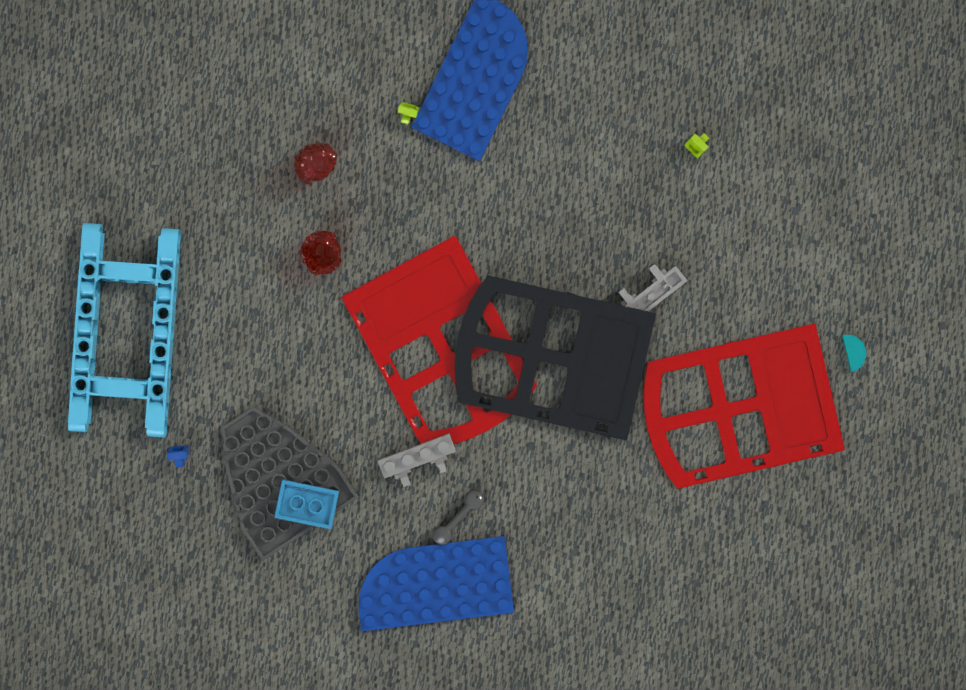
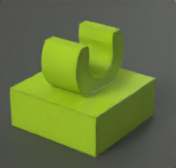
M402 102L398 108V113L403 114L401 123L408 125L411 117H417L420 107Z
M705 133L700 137L694 134L684 146L698 159L709 147L705 144L709 137Z

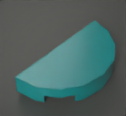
M842 335L850 372H854L864 364L866 348L858 337Z

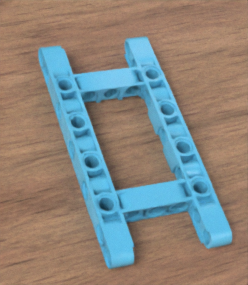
M84 223L82 226L68 430L74 432L88 431L89 424H91L93 395L147 399L145 418L147 436L165 438L168 422L181 230L162 228L161 236L158 238L157 265L103 261L105 233H103L102 224ZM90 265L94 266V273L92 275L87 274V268ZM169 270L171 278L165 281L163 273ZM101 281L155 284L157 286L156 301H154L152 324H154L153 340L151 339L149 363H151V373L148 380L94 376ZM87 303L92 306L88 314L84 311V306ZM166 308L169 314L167 318L162 319L160 312ZM85 341L89 344V349L86 352L81 349V345ZM161 346H163L166 350V353L163 357H160L157 354V351ZM80 380L86 382L84 390H81L78 386ZM157 385H161L163 388L161 395L155 393Z

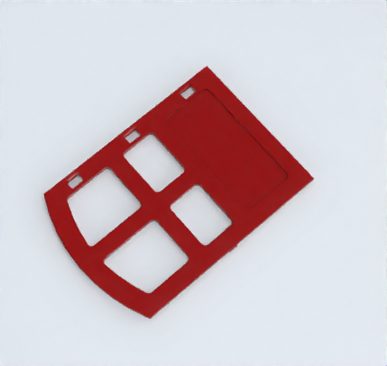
M456 236L447 239L341 297L420 444L450 433L453 444L459 443L490 430L511 415L494 410L485 412L481 407L465 404L472 416V421L447 429L430 431L411 397L414 391L446 374L450 375L456 386L455 353L451 351L440 327L466 312L470 301L481 285ZM490 300L482 314L491 331L489 336L512 341L499 317L497 309L494 308ZM361 311L367 320L362 325L356 313ZM423 335H428L440 357V361L403 380L390 358V353ZM476 346L473 347L471 361L490 350ZM503 353L519 383L523 366L522 357ZM389 363L395 372L391 376L388 375L384 365ZM535 381L533 383L532 392L537 387ZM518 385L506 398L514 399L516 397ZM417 415L423 424L419 428H417L412 419Z
M815 323L741 341H732L723 345L647 363L643 394L647 430L661 466L677 489L845 450ZM745 354L749 359L757 394L753 398L729 403L726 399L718 362L722 359ZM696 365H703L712 406L663 418L660 408L662 374ZM759 410L762 414L770 450L765 454L742 459L739 455L731 418L735 415ZM709 421H716L725 455V462L692 471H684L670 447L666 432ZM821 444V451L811 453L810 446ZM763 457L765 464L753 466V459ZM705 471L707 477L695 480L694 473Z

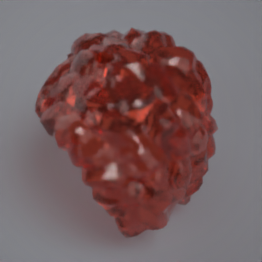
M330 144L305 145L304 149L299 150V154L294 158L296 161L294 167L298 178L305 184H309L311 181H322L329 176V173L335 169L334 166L337 160V154L332 150Z
M319 230L306 236L305 241L302 242L300 251L302 263L306 264V267L309 268L312 274H330L340 266V262H342L341 248L335 239V233Z

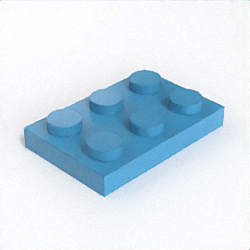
M283 479L274 518L332 529L340 491Z

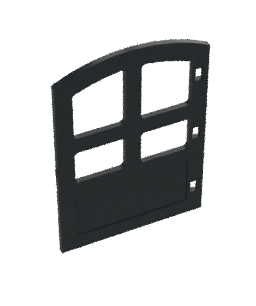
M488 275L470 301L458 334L455 351V383L459 403L627 440L656 313ZM496 292L536 302V309L527 343L480 334L476 331L485 308ZM553 305L581 312L571 353L551 350L542 346L550 308ZM476 346L523 357V366L514 399L473 390L471 375L473 347ZM540 361L568 368L559 409L530 403L537 365ZM480 397L492 398L491 405L479 402ZM539 409L550 411L549 418L537 415ZM597 422L608 424L607 431L596 429Z

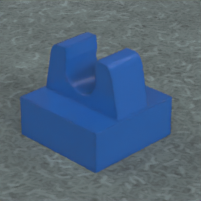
M189 445L169 447L167 452L168 461L174 460L176 468L184 467L185 459L189 455Z

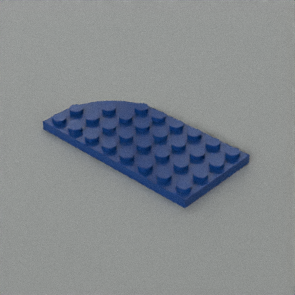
M498 0L473 1L411 127L478 161L481 160L523 75L527 63L528 45L525 31L517 16L505 4Z
M505 536L449 542L445 545L433 544L409 547L388 554L374 565L363 582L359 596L361 631L514 613Z

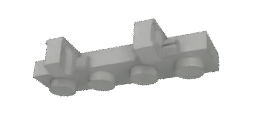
M653 264L648 268L655 277L651 280L653 283L638 295L633 294L632 296L623 287L618 291L619 295L623 298V301L620 303L622 306L650 311L687 282V279L676 266L667 272L665 269L660 271Z
M447 433L377 461L384 479L394 475L395 479L400 478L403 487L411 485L408 478L411 468L430 462L431 464L436 463L439 474L446 472L447 468L444 461L448 460L447 455L456 452L450 433Z

